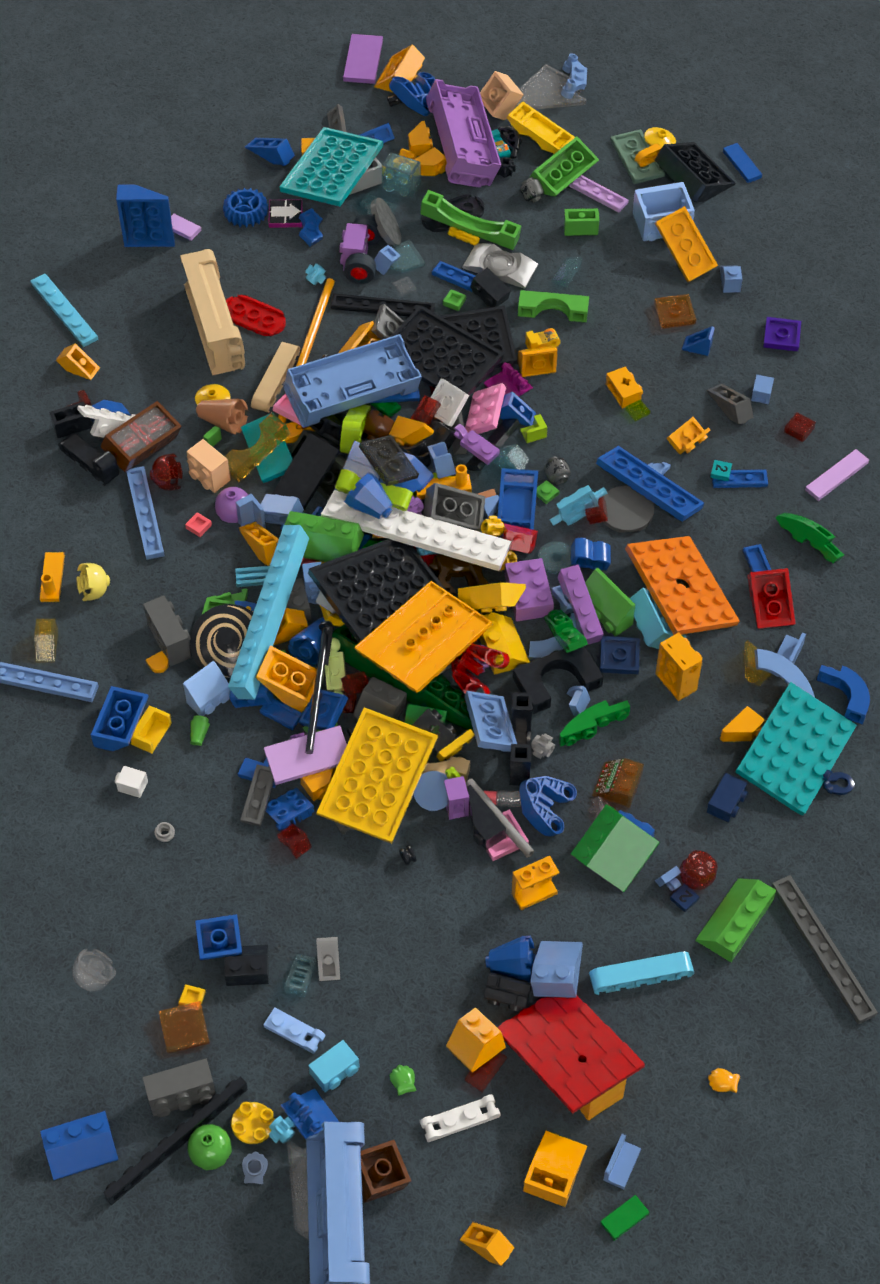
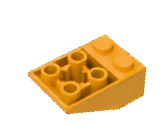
M545 1131L525 1178L523 1192L565 1207L587 1145Z

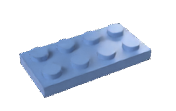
M467 691L465 701L478 747L511 752V744H517L504 697Z

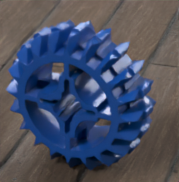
M245 187L243 190L237 189V192L232 191L231 195H227V198L224 199V216L234 226L236 224L239 227L245 225L247 228L248 224H251L254 227L255 222L260 224V220L264 221L265 216H267V199L258 190L253 191L252 188L246 190Z

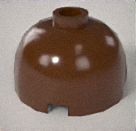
M369 410L364 426V433L368 436L367 440L373 444H384L392 441L394 438L389 433L395 422L386 415L383 417L379 416L378 411Z

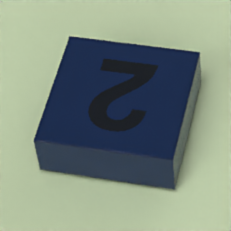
M683 884L670 896V900L686 912L699 900V896L686 884Z

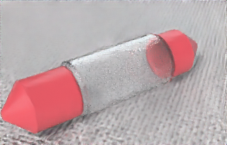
M484 791L496 806L522 807L519 791Z

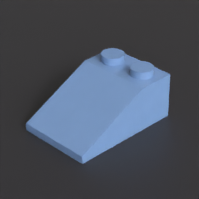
M541 941L531 975V986L534 996L576 998L583 947L582 942Z

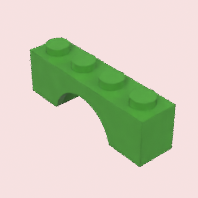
M520 290L518 316L535 318L543 310L556 309L565 313L569 321L587 322L589 296Z

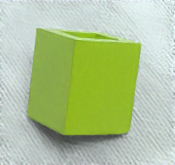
M541 414L534 416L532 426L521 429L526 443L547 437V425Z

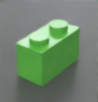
M598 208L565 209V236L598 235Z

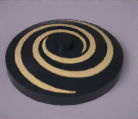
M224 604L209 609L199 617L191 631L190 650L194 661L200 669L214 661L226 680L231 679L253 615L252 611L240 605Z

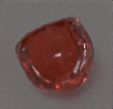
M695 850L681 863L679 868L681 873L679 875L683 884H686L689 888L704 890L714 882L718 865L710 854L701 850Z

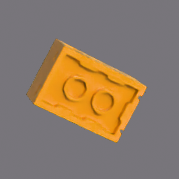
M678 632L660 643L655 674L674 697L680 701L697 691L702 656L699 652H695L688 639L683 638Z

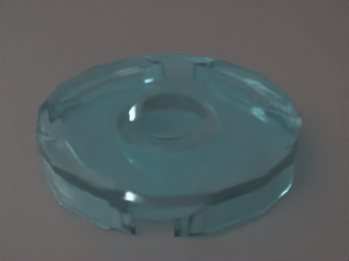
M549 542L539 550L538 559L542 558L545 572L559 575L561 569L573 566L571 564V547L563 542ZM558 555L561 557V560L554 561L551 557Z

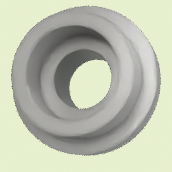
M162 822L155 828V837L161 842H168L174 837L175 829L171 824ZM163 831H168L165 835L161 834Z

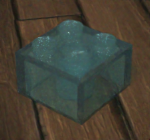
M390 152L382 164V188L388 192H395L404 197L413 198L421 185L420 162Z

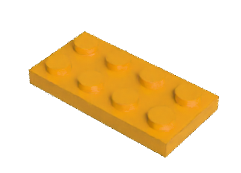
M685 206L655 222L657 229L687 282L718 266Z

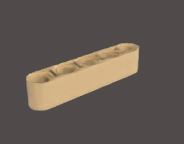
M285 342L280 344L253 395L251 408L270 412L268 410L277 399L275 397L283 387L282 384L286 379L287 370L293 368L296 362L295 359L300 354L299 346Z

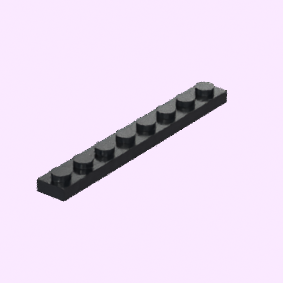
M241 1076L237 1080L230 1081L223 1092L215 1094L203 1109H197L193 1113L192 1118L186 1123L179 1124L171 1136L164 1137L158 1143V1147L152 1152H146L141 1157L139 1163L127 1168L120 1179L108 1184L103 1193L110 1205L112 1206L185 1144L196 1128L207 1125L248 1090L246 1081Z

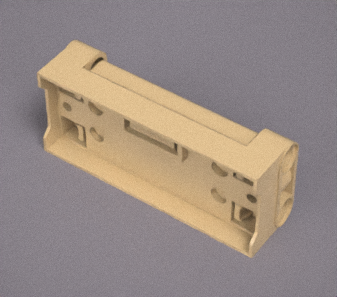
M210 249L180 255L181 263H183L188 279L184 284L212 375L235 371L240 368L241 370L244 369L245 351L238 327L233 325L220 285V274L214 252Z

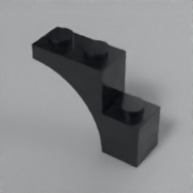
M437 422L433 428L434 432L432 435L414 446L402 448L401 452L415 456L425 467H428L431 464V459L427 446L445 442L447 450H449L456 439L454 436L456 431L445 423Z

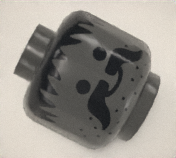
M531 177L521 183L520 191L527 202L532 201L535 203L542 199L541 195L544 194V189L539 179Z
M557 456L548 459V463L544 467L549 481L556 485L568 481L571 474L566 460Z

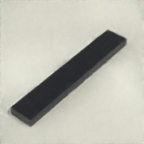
M333 293L331 309L376 314L380 305L385 304L396 315L407 317L420 305L433 313L435 311V303Z

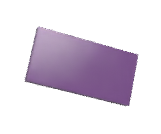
M351 35L343 76L344 82L375 84L383 36Z

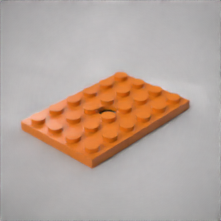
M690 536L627 544L626 552L673 635L678 632L682 635L738 625L740 621ZM676 580H685L689 584V588L682 584H677Z

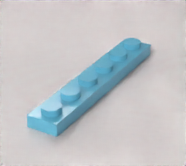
M46 274L31 280V285L83 347L98 340L95 332Z

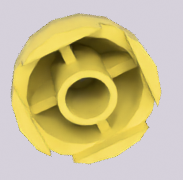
M80 564L77 570L81 571L80 576H77V588L79 594L82 591L85 597L82 600L91 601L99 599L106 592L107 586L110 585L109 576L97 564ZM91 589L90 594H87L85 590Z

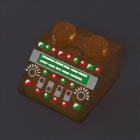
M626 758L605 762L592 796L630 808L642 778L644 764Z

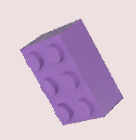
M542 558L505 564L506 583L526 584L525 591L516 605L512 607L515 620L523 621L542 618L548 615L554 609V603Z

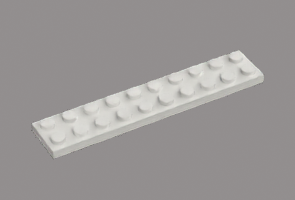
M337 490L333 491L321 513V517L359 523L362 531L497 571H500L511 547V541L440 520H434L413 512L398 510L395 507H391L393 511L386 519L384 517L378 519L349 507L344 502L348 494L338 492Z

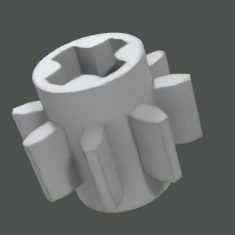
M547 734L537 735L531 743V748L534 751L533 755L540 759L544 756L549 757L555 748V744L552 742L553 737Z

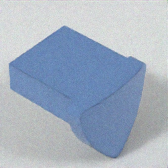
M584 686L569 688L567 695L572 697L569 707L573 715L577 716L586 709L590 697Z

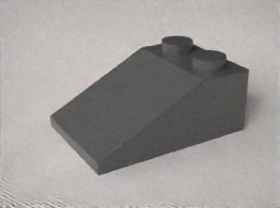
M434 483L426 489L423 516L474 531H481L486 496Z

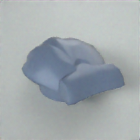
M255 1151L244 1157L242 1167L245 1175V1184H263V1176L268 1166V1161L263 1154Z

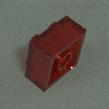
M796 412L785 426L784 433L804 442L814 430L816 422Z

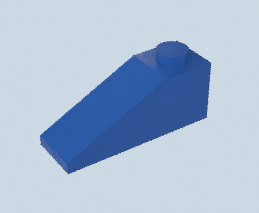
M254 138L245 146L246 149L276 165H287L295 156L287 139Z

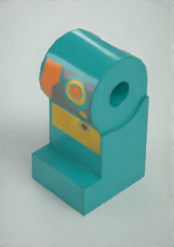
M499 130L491 131L499 159L503 157L509 158L511 155L509 146L500 137Z

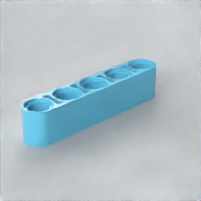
M678 952L598 967L591 970L589 975L594 994L599 995V992L604 991L609 993L620 991V988L625 987L630 989L640 987L641 984L646 983L651 985L661 983L662 980L672 981L681 979L683 976L691 977L694 975V970L689 953Z

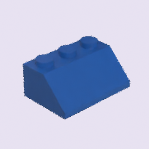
M111 686L91 733L94 747L115 751L129 746L149 697L148 694Z
M105 1111L40 1131L53 1180L118 1160Z

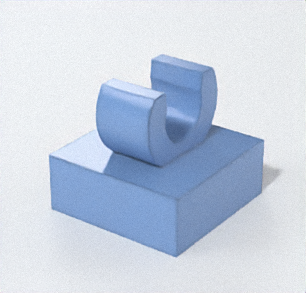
M676 866L656 879L655 882L660 887L666 884L673 891L681 886V883L676 878L681 871Z

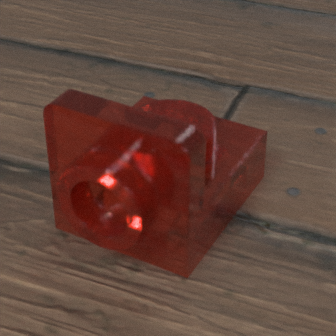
M291 824L277 835L279 841L291 850L296 859L312 848L306 833L294 824Z

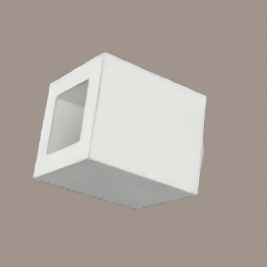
M123 766L122 771L116 775L115 783L119 792L140 798L148 783L146 772Z

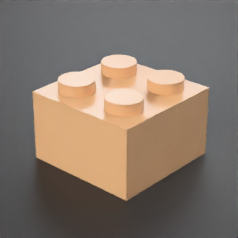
M497 71L493 73L480 92L485 108L493 117L502 120L507 119L508 114L514 110L524 95L508 75Z
M204 439L187 451L189 474L194 480L198 479L206 490L210 489L215 493L230 481L228 459Z

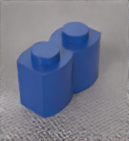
M575 538L571 545V564L573 566L579 564L580 568H590L592 570L599 568L600 570L607 571L611 564V546L602 541L592 542L586 538Z

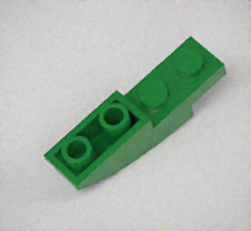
M790 513L776 516L775 519L779 522V525L783 529L788 530L796 541L804 543L809 540L810 545L823 553V557L827 561L835 563L844 556L832 543L835 536L818 523Z
M552 610L548 615L544 616L549 629L566 653L588 645L586 637L574 627L572 619L562 610Z
M605 700L587 708L573 718L562 730L559 736L560 747L563 745L571 746L581 739L589 740L597 734L598 726L605 727L612 721L625 720L630 713V704L626 700L609 706Z

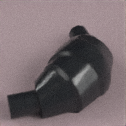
M510 126L499 127L500 137L509 146L511 151L510 157L517 158V153L522 143L519 132Z

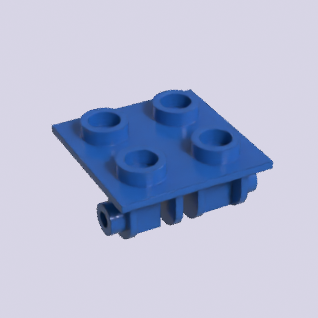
M295 788L271 800L267 804L266 812L277 823L275 825L278 831H285L292 826L291 822L293 825H296L295 817L300 823L301 819L304 820L312 816L314 805Z
M315 1089L302 1095L292 1093L289 1096L290 1100L280 1105L305 1140L309 1136L318 1134L323 1129L321 1127L323 1122H339Z

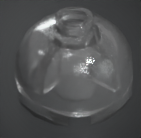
M84 949L78 954L73 963L72 975L75 982L81 988L94 992L104 989L113 980L116 968L113 971L111 966L113 964L112 960L103 952L95 949L90 952Z

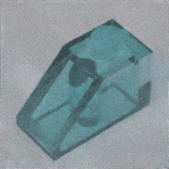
M518 444L500 447L499 455L491 464L500 469L524 470L526 468L525 465L530 460Z

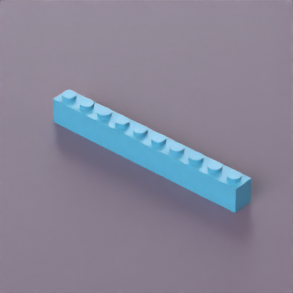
M284 525L228 685L229 689L238 699L255 700L261 682L255 677L270 645H274L309 541V537L301 525Z

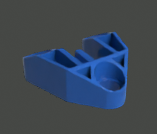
M426 72L418 73L414 81L415 86L403 77H393L389 87L407 107L423 116H428L431 113L429 109L425 108H428L426 97L435 81L431 74Z
M549 776L530 778L520 784L519 791L523 815L537 831L545 836H555L562 833L564 822L550 810V806H553V801L567 803L574 800L577 796L575 786ZM564 789L569 791V798L564 795ZM551 822L557 825V831L552 829Z

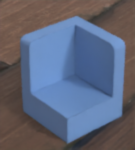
M389 245L385 246L374 259L376 270L385 275L390 266L401 255Z
M756 375L751 401L769 404L774 378Z

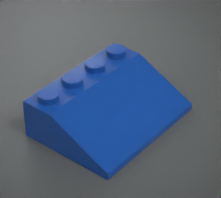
M118 185L116 201L124 247H175L168 196L137 185Z

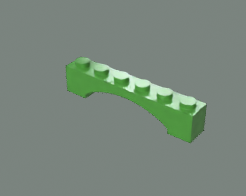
M430 190L427 191L422 200L421 215L500 246L514 250L520 238L521 225L511 221L495 222L475 217L453 206L444 199L443 195Z

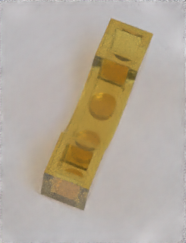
M272 413L259 424L261 434L254 446L246 450L232 449L225 456L228 459L229 474L237 482L245 478L252 469L259 465L267 455L272 453L290 435L286 424Z

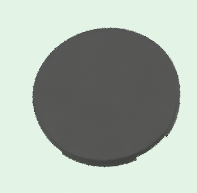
M381 198L372 200L371 214L375 216L378 225L377 230L388 245H393V247L400 245L401 232L390 207Z
M630 486L612 488L600 500L599 513L603 523L610 529L620 533L641 531L651 523L654 516V503L646 499L639 492L631 489Z

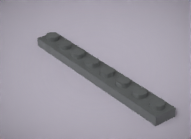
M791 875L773 882L772 888L776 890V895L856 1022L861 1024L877 1016V1010Z

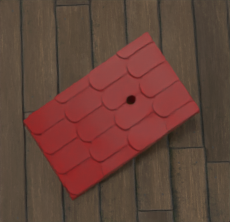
M577 995L576 998H541L529 1008L522 1010L519 1014L504 1021L497 1027L502 1032L504 1041L573 1114L580 1109L587 1120H590L621 1100L624 1096L627 1078L645 1067V1063Z

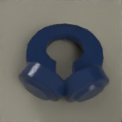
M826 770L823 775L824 788L829 794L845 795L850 793L854 787L853 779L845 773H832L831 770ZM845 779L848 782V786L842 788L838 785H832L830 782Z

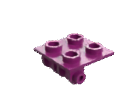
M506 362L501 366L502 371L483 382L487 388L503 383L506 387L505 394L513 391L518 397L533 389L528 381L510 363Z

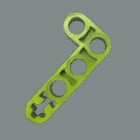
M361 405L349 409L342 424L340 453L349 454L354 441L361 443L366 415L371 410V405Z
M342 469L335 488L338 492L348 494L351 489L354 491L356 488L355 484L361 478L352 471ZM380 483L393 504L392 507L407 511L413 492L406 488Z

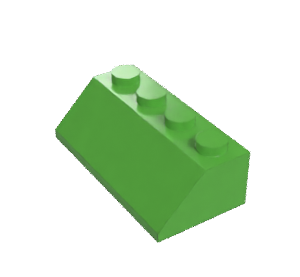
M576 136L535 169L529 178L539 179L544 189V194L557 196L596 164L599 159Z
M294 511L289 512L284 524L301 525L309 537L303 558L323 562L358 551L364 536L359 523Z
M737 879L695 941L732 962L773 902L776 890L757 879Z

